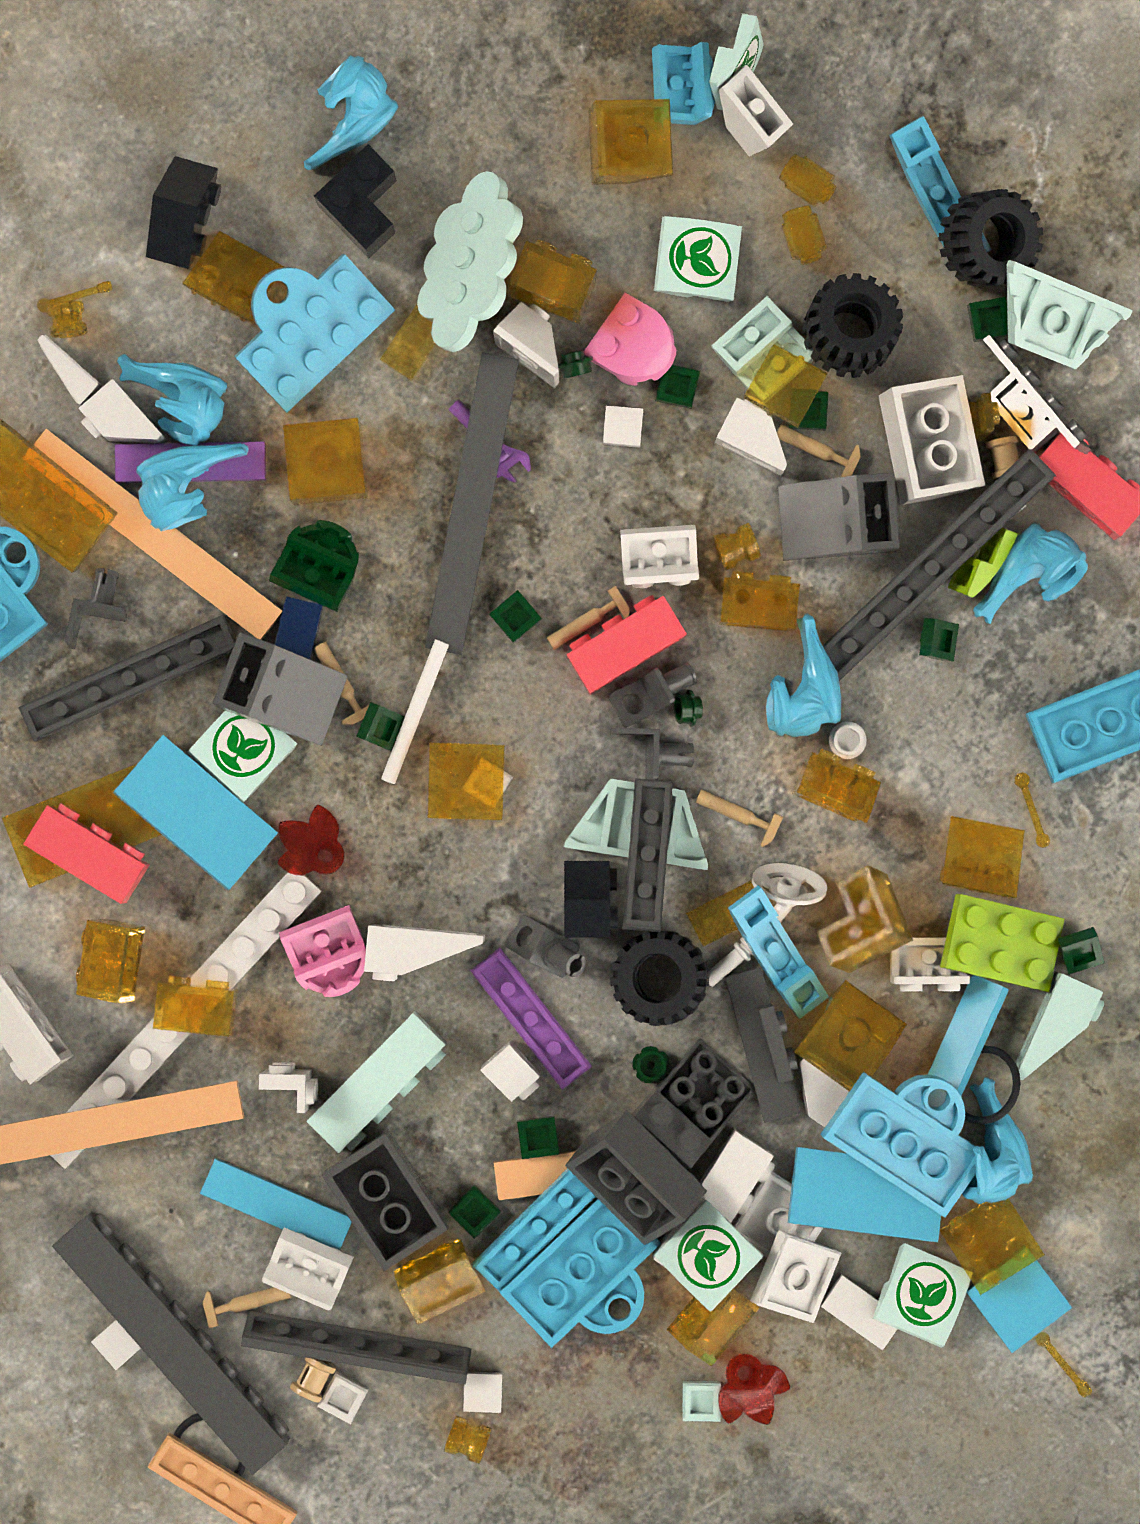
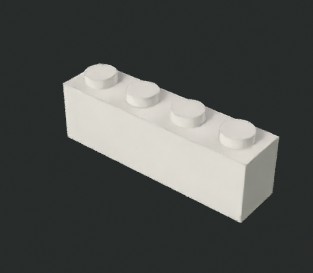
M733 1128L699 1181L707 1192L689 1217L705 1200L711 1203L730 1223L737 1213L743 1216L754 1200V1196L750 1194L758 1181L763 1184L775 1167V1164L770 1162L774 1157L772 1152ZM683 1223L666 1232V1234L661 1240V1244L655 1249V1251L652 1254L653 1260L661 1264V1262L654 1256V1254L681 1227Z

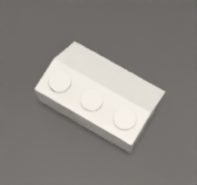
M963 375L891 387L879 395L901 505L938 499L985 486Z
M9 964L1 965L0 1051L5 1048L13 1060L10 1063V1067L15 1075L22 1082L27 1080L31 1085L70 1059L73 1054Z

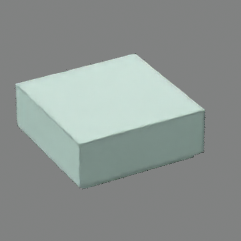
M683 1381L682 1420L721 1422V1382Z

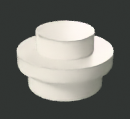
M842 722L831 730L829 746L836 756L842 759H853L859 756L865 749L866 734L858 724Z

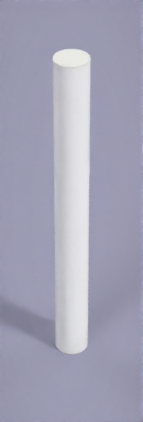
M435 639L381 777L386 782L396 783L449 644Z

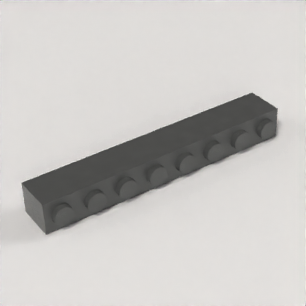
M90 1212L54 1243L52 1247L253 1476L288 1444L290 1439L287 1435L289 1431L288 1426L277 1414L274 1413L271 1416L262 1406L264 1399L253 1386L245 1387L238 1379L239 1371L232 1361L226 1356L221 1359L212 1349L214 1342L210 1336L201 1328L196 1330L188 1322L189 1313L176 1299L171 1302L162 1292L165 1287L161 1280L151 1271L146 1274L139 1266L137 1261L140 1258L134 1249L127 1243L121 1245L112 1235L115 1230L111 1223L103 1215L99 1214L96 1216L93 1212Z

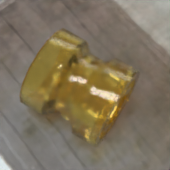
M749 523L738 526L734 534L722 532L713 536L716 550L726 571L737 567L738 562L745 559L751 562L761 558L757 540Z
M456 1415L443 1452L451 1455L460 1453L466 1455L468 1461L480 1464L492 1428L483 1424L478 1426L471 1425L466 1418Z

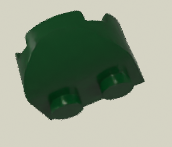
M317 520L315 524L302 528L300 525L297 526L288 535L286 545L270 573L269 582L338 612L354 580L359 560V552H357L352 542V535L342 526L325 520Z

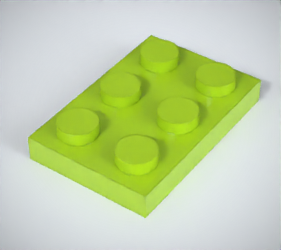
M955 894L940 968L1050 992L1059 948L1058 938L1061 937L1065 919L964 894Z

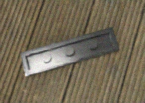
M635 778L622 929L651 932L661 931L673 782Z

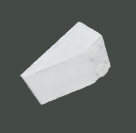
M371 924L368 925L364 971L373 972L372 979L395 981L398 975L409 973L483 944L485 934Z

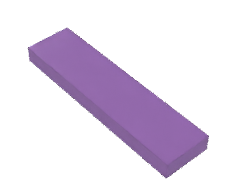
M265 441L199 443L197 446L241 443L247 445L249 450L245 456L225 460L211 466L209 471H205L199 477L192 478L190 482L266 480ZM183 443L115 444V482L142 483L136 470L137 466L143 461L167 450L192 445Z
M500 947L470 970L562 1090L592 1067Z

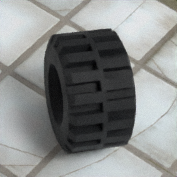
M1007 189L971 193V195L962 196L958 199L959 203L952 204L947 211L950 216L943 217L940 224L945 229L943 233H939L938 241H943L944 248L939 250L941 257H947L948 262L945 264L949 271H957L955 278L959 281H967V285L981 287L1007 284L1008 260L1027 267H1035L1039 260L1035 257L1036 252H1042L1043 244L1038 243L1039 236H1043V227H1037L1036 222L1040 220L1038 212L1030 211L1033 205L1028 199L1021 200V194L1015 191L1008 192ZM988 219L995 224L999 233V247L993 258L987 254L982 242L983 228Z
M853 273L851 279H848L846 274L837 276L835 282L831 279L823 285L822 290L819 289L804 318L805 323L802 327V335H806L804 341L806 350L814 349L810 357L815 363L821 360L824 363L822 369L829 372L833 368L837 370L836 376L844 377L847 372H851L852 378L860 377L863 371L869 375L876 370L877 366L881 367L886 362L897 344L903 329V324L900 323L903 318L902 309H896L899 300L896 295L889 296L887 294L890 288L885 283L881 287L875 284L877 278L869 275L868 279L864 280L861 279V273ZM840 313L858 315L868 324L871 336L864 339H855L843 334L838 329L834 316Z
M663 930L660 932L648 931L641 933V935L627 941L628 943L621 947L617 953V960L613 962L611 967L613 977L610 978L611 986H614L615 990L613 996L616 1002L619 1001L623 1006L621 1009L626 1014L632 1015L634 1020L640 1023H648L651 1026L673 1024L693 1014L698 1009L700 1002L704 1000L706 986H709L707 961L704 962L702 958L703 953L699 947L696 948L692 944L693 941L687 937H683L673 931ZM663 955L673 959L681 971V986L678 992L667 1000H654L648 997L640 986V968L652 956Z

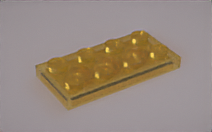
M0 419V516L73 573L79 569L118 512L5 421Z
M137 764L2 817L29 888L69 873L23 845L47 805L58 808L60 803L72 808L80 814L77 819L79 822L89 828L95 823L113 834L110 840L120 847H123L125 842L132 846H137L162 836L161 833L113 793Z

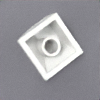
M520 302L494 329L495 345L513 358L519 359L522 365L555 389L559 383V369L552 325L547 321L550 316L533 303L528 307Z

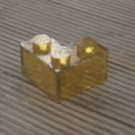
M867 865L836 882L848 916L817 932L830 966L851 973L913 941L887 873Z

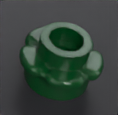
M584 350L563 354V362L558 364L563 378H570L592 372L590 361L593 360V357H585Z
M686 690L684 694H676L673 707L677 723H687L690 727L695 726L697 719L702 718L703 715L701 698L694 696L692 690Z
M647 1046L641 1050L640 1054L634 1056L632 1067L636 1070V1076L640 1081L644 1083H651V1081L660 1082L667 1076L668 1071L666 1069L670 1062L665 1052L658 1051L654 1046ZM650 1061L654 1062L655 1064L654 1068L652 1069L648 1068L647 1066L648 1062Z

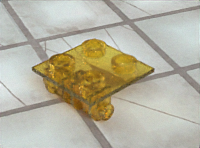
M219 231L182 285L191 289V294H199L209 301L211 300V305H220V310H229V312L240 317V321L245 322L247 320L253 322L251 299L256 285L266 274L284 266ZM274 282L270 283L267 287V293L274 284Z
M429 743L427 818L502 820L504 745Z
M951 816L945 863L941 868L939 881H942V884L949 887L956 886L966 888L969 891L976 890L979 893L986 892L1001 895L1004 898H1017L1025 830Z
M1009 1199L994 1203L984 1202L963 1216H956L948 1222L949 1225L940 1230L980 1295L1045 1255Z

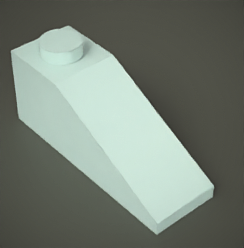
M1055 972L1050 992H1046L1015 1062L1020 1073V1080H1024L1085 1030L1091 1020L1095 1022L1098 1019L1104 1006V1001L1100 1000L1103 994L1102 991L1067 975Z

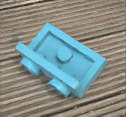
M700 42L692 47L660 44L653 47L652 66L655 122L696 125L710 118L713 113L715 100L709 83L713 67L712 57L709 55V43Z

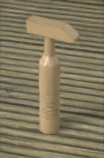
M783 424L780 425L777 431L779 440L790 443V445L824 461L833 460L845 466L841 477L852 476L861 457L859 445L854 447L848 460L835 454L831 447L792 430Z
M616 586L607 590L613 601L602 608L591 609L546 637L554 650L559 648L564 643H567V641L602 621L604 614L616 607L624 619L629 617V607Z
M326 642L313 649L322 665L345 674ZM347 678L341 697L348 700L355 713L343 719L341 724L353 726L363 720L369 705L363 709L360 708L354 697V689Z
M702 789L695 801L699 805L745 825L754 824L765 829L766 833L762 839L761 847L773 841L783 819V816L774 813L771 822L768 823L757 818L752 811L723 798L721 799Z
M273 1287L233 1298L228 1304L215 1307L210 1291H207L203 1300V1307L208 1327L219 1326L217 1314L228 1311L239 1313L292 1298V1295Z

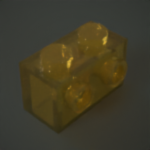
M732 572V577H724L719 625L793 632L796 629L800 584L791 583L792 577L769 575V581L754 580V573Z
M106 918L87 920L81 937L83 950L81 964L76 972V995L112 1003L134 1001L145 926Z
M169 975L168 982H159L157 986L153 1029L229 1037L233 1035L238 989H230L229 981L206 979V986L192 985L191 977Z
M735 1286L711 1312L693 1297L666 1330L690 1353L713 1366L760 1307L751 1302V1299L738 1286Z

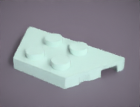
M1008 260V343L1077 369L1089 357L1090 352L1094 348L1099 347L1109 337L1107 332L1121 319L1127 320L1132 314L1133 310L1015 261Z
M610 778L569 835L564 847L628 858L635 782ZM672 788L666 864L707 870L708 862L700 842L685 790Z

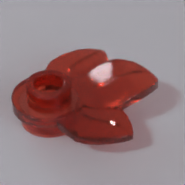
M316 805L308 823L294 820L281 821L279 823L280 840L288 851L280 857L278 865L286 872L296 876H303L312 871L327 875L336 872L342 866L344 849L337 841L339 824L326 808ZM323 850L329 851L332 854V860L322 862L318 857L319 852Z
M750 1354L736 1355L729 1361L726 1367L727 1382L718 1394L719 1410L723 1419L728 1424L736 1421L744 1412L754 1421L769 1425L774 1413V1395L788 1391L790 1389L789 1381L785 1373L775 1365L761 1364L756 1357ZM742 1366H748L750 1371L745 1379L738 1377V1370Z

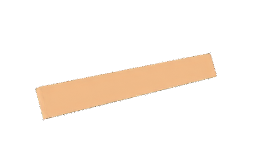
M44 430L23 457L257 639L263 640L282 615L283 611L176 528L165 531L155 529L150 525L151 520L145 516L136 497L49 430Z
M238 1080L0 1125V1165L243 1119L244 1112Z

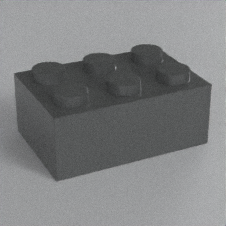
M628 1110L587 1136L565 1165L644 1245L686 1221L707 1192L697 1181L696 1177L687 1171L670 1154L669 1150L660 1144Z
M388 1129L326 1169L322 1174L327 1185L383 1271H386L449 1228L450 1223Z

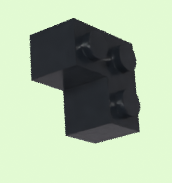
M368 144L314 195L317 206L368 259L395 234L393 223L373 204L397 181L395 172Z
M177 156L173 158L153 194L146 249L147 258L189 269L195 257L202 256L207 236L201 234L202 226H206L211 205H217L221 193V184L216 183L218 168Z
M564 861V938H610V929H618V906H610V891H617V868H610V861Z

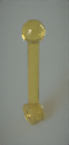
M111 281L97 284V286L54 299L41 298L37 302V308L40 312L45 313L50 311L53 306L97 293H106L113 290Z
M1022 772L1015 776L1014 783L1022 790L1037 833L1036 844L1041 848H1045L1050 844V837L1043 831L1028 788L1030 777Z
M1046 1332L1038 1333L1035 1338L1036 1343L1046 1348L1074 1382L1079 1394L1084 1398L1092 1394L1089 1384L1078 1377L1050 1343L1049 1334Z

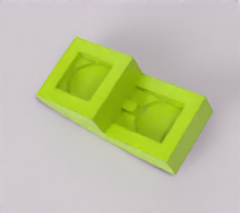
M1004 528L997 531L974 553L973 557H970L953 573L948 588L969 597H975L998 572L1013 547L1018 533Z

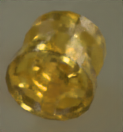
M61 301L46 306L47 314L52 318L53 325L49 329L52 338H72L88 333L87 324L82 320V313L85 311L83 301Z

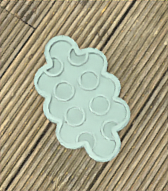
M486 171L475 176L467 185L462 202L450 205L442 212L434 228L436 244L429 251L424 261V272L428 280L420 290L417 306L419 313L433 322L431 332L433 341L446 351L456 352L467 346L474 337L478 321L490 319L500 310L506 298L504 279L510 274L516 263L517 252L513 242L521 231L523 215L521 209L507 200L508 187L506 182L493 172Z

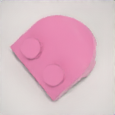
M624 293L584 350L585 357L592 356L593 360L591 362L615 375L620 382L637 386V382L649 379L658 380L669 370L676 356L674 332L656 310Z
M349 905L279 932L280 940L294 969L295 978L305 990L309 988L322 993L324 997H335L348 993L360 983V977L364 973L366 947Z

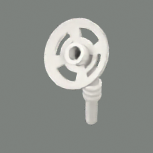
M786 863L766 864L758 867L752 875L754 888L759 885L766 896L777 903L774 909L779 915L777 918L780 923L794 906L813 904L821 901L826 896L827 884L824 879L817 873L801 866ZM773 876H783V877H775V878H772V879L769 878V877H773ZM804 882L808 883L816 892L807 893L806 888L802 884ZM762 886L769 889L770 893H768ZM743 937L740 939V944L737 942L734 944V950L707 972V978H709V985L711 987L715 986L741 962L751 960L750 955H753Z

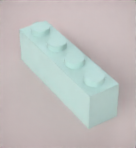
M414 1011L306 1122L338 1153L345 1147L352 1151L367 1136L362 1129L371 1120L379 1124L393 1109L388 1103L398 1093L405 1097L420 1082L415 1075L424 1066L431 1071L446 1054L441 1049L447 1042Z

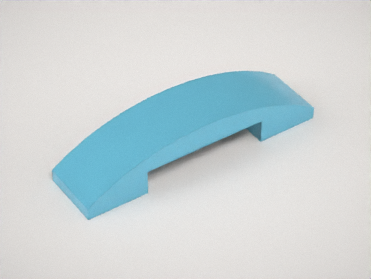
M921 116L890 134V138L906 178L937 237H939V233H943L945 227L940 225L943 217L950 216L947 211L952 204L959 203L958 199L961 196L938 152L941 149L925 117ZM982 232L984 249L986 252H989L992 249Z
M759 885L728 907L738 930L751 952L796 1017L802 1018L829 997L813 970L802 959L778 920L777 916L779 915Z

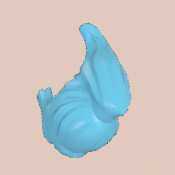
M348 56L317 89L319 95L325 98V106L327 108L334 109L336 104L345 97L346 113L344 119L332 131L333 135L328 142L304 161V168L306 170L316 169L332 158L366 144L390 122L397 111V102L386 93L388 84L382 73L372 64L365 62L364 57Z
M125 354L118 357L117 362L122 369L120 381L132 380L157 389L167 396V398L160 397L159 400H156L155 406L165 410L182 422H174L166 417L159 419L158 425L164 432H167L174 440L192 446H197L200 442L206 441L211 436L210 433L223 418L225 403L222 401L221 396L226 392V382L201 368L183 362L139 363Z
M241 443L216 446H182L155 454L138 465L136 472L143 484L138 491L139 504L145 516L151 520L150 525L155 529L165 531L207 516V509L204 508L203 504H200L204 498L203 491L197 488L193 492L185 494L189 482L192 478L199 477L205 471H209L211 466L219 462L247 455L248 446Z
M1033 522L1016 537L1006 560L992 578L988 592L982 601L974 607V616L976 618L983 616L985 622L991 624L994 614L1007 597L1019 586L1034 578H1040L1038 583L1042 589H1045L1041 594L1044 601L1050 602L1057 599L1060 595L1071 590L1088 570L1085 552L1081 551L1078 544L1066 533L1056 529L1047 532L1039 523Z
M808 613L803 618L795 620L800 630L804 651L802 681L796 692L789 696L784 677L777 675L770 683L771 690L766 703L767 723L769 730L774 731L781 737L784 734L791 737L808 736L818 732L821 724H836L841 720V691L838 673L819 640L815 619Z
M988 1077L984 1078L981 1085L973 1084L969 1087L978 1100L983 1117L990 1116L1002 1108L995 1094V1081ZM1008 1114L998 1121L984 1124L985 1148L984 1146H976L972 1149L975 1154L976 1174L962 1194L964 1198L975 1203H994L1006 1200L1016 1193L1018 1185L1029 1184L1032 1181L1033 1174L1027 1142L1023 1133Z

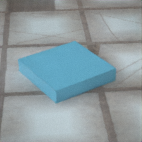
M1025 1245L968 1287L966 1292L1011 1353L1072 1308Z

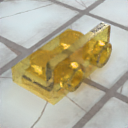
M461 1239L451 1243H444L437 1247L435 1251L417 1260H410L394 1271L398 1291L418 1325L485 1292L483 1282L473 1267Z

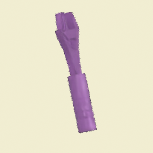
M457 400L449 408V411L467 428L470 410L460 400ZM503 443L497 478L503 476L509 481L517 482L509 469L520 461L528 472L531 471L529 455L524 451L511 448Z

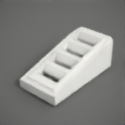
M41 335L37 341L79 406L83 405L103 387L49 337Z

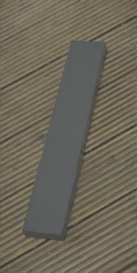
M223 614L18 708L33 741L37 742L231 654L236 639L226 616Z
M250 1310L241 1340L242 1347L465 1385L472 1348Z

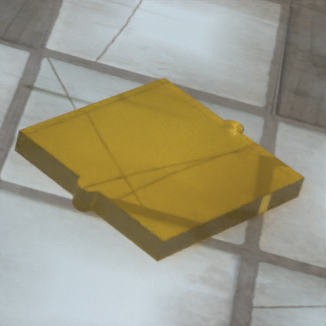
M773 344L743 398L766 410L768 416L775 415L798 428L828 373L804 361L802 355L797 357Z

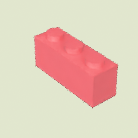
M1061 432L1040 454L1039 458L1056 475L1048 484L1113 540L1121 537L1140 515V485L1131 479H1128L1126 482L1116 473V465L1103 455L1097 457L1091 451L1086 455L1074 449Z
M653 595L648 596L633 606L636 612L626 619H623L621 614L601 625L604 632L591 639L589 634H586L569 645L572 651L567 654V658L589 695L686 637L687 633L664 596L655 600Z
M60 803L58 808L47 805L23 845L118 903H127L150 865L142 860L145 854L126 842L123 847L115 844L110 840L113 834L95 823L89 828L79 822L77 819L80 814L62 803Z

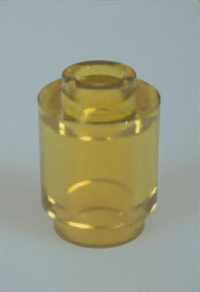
M794 154L779 176V179L785 183L784 187L813 207L819 202L825 205L837 188L833 184L835 175L807 156L802 158Z
M809 205L785 212L782 215L784 223L781 227L792 260H800L802 265L820 260L823 257L821 252L825 251L828 247L817 213H812Z

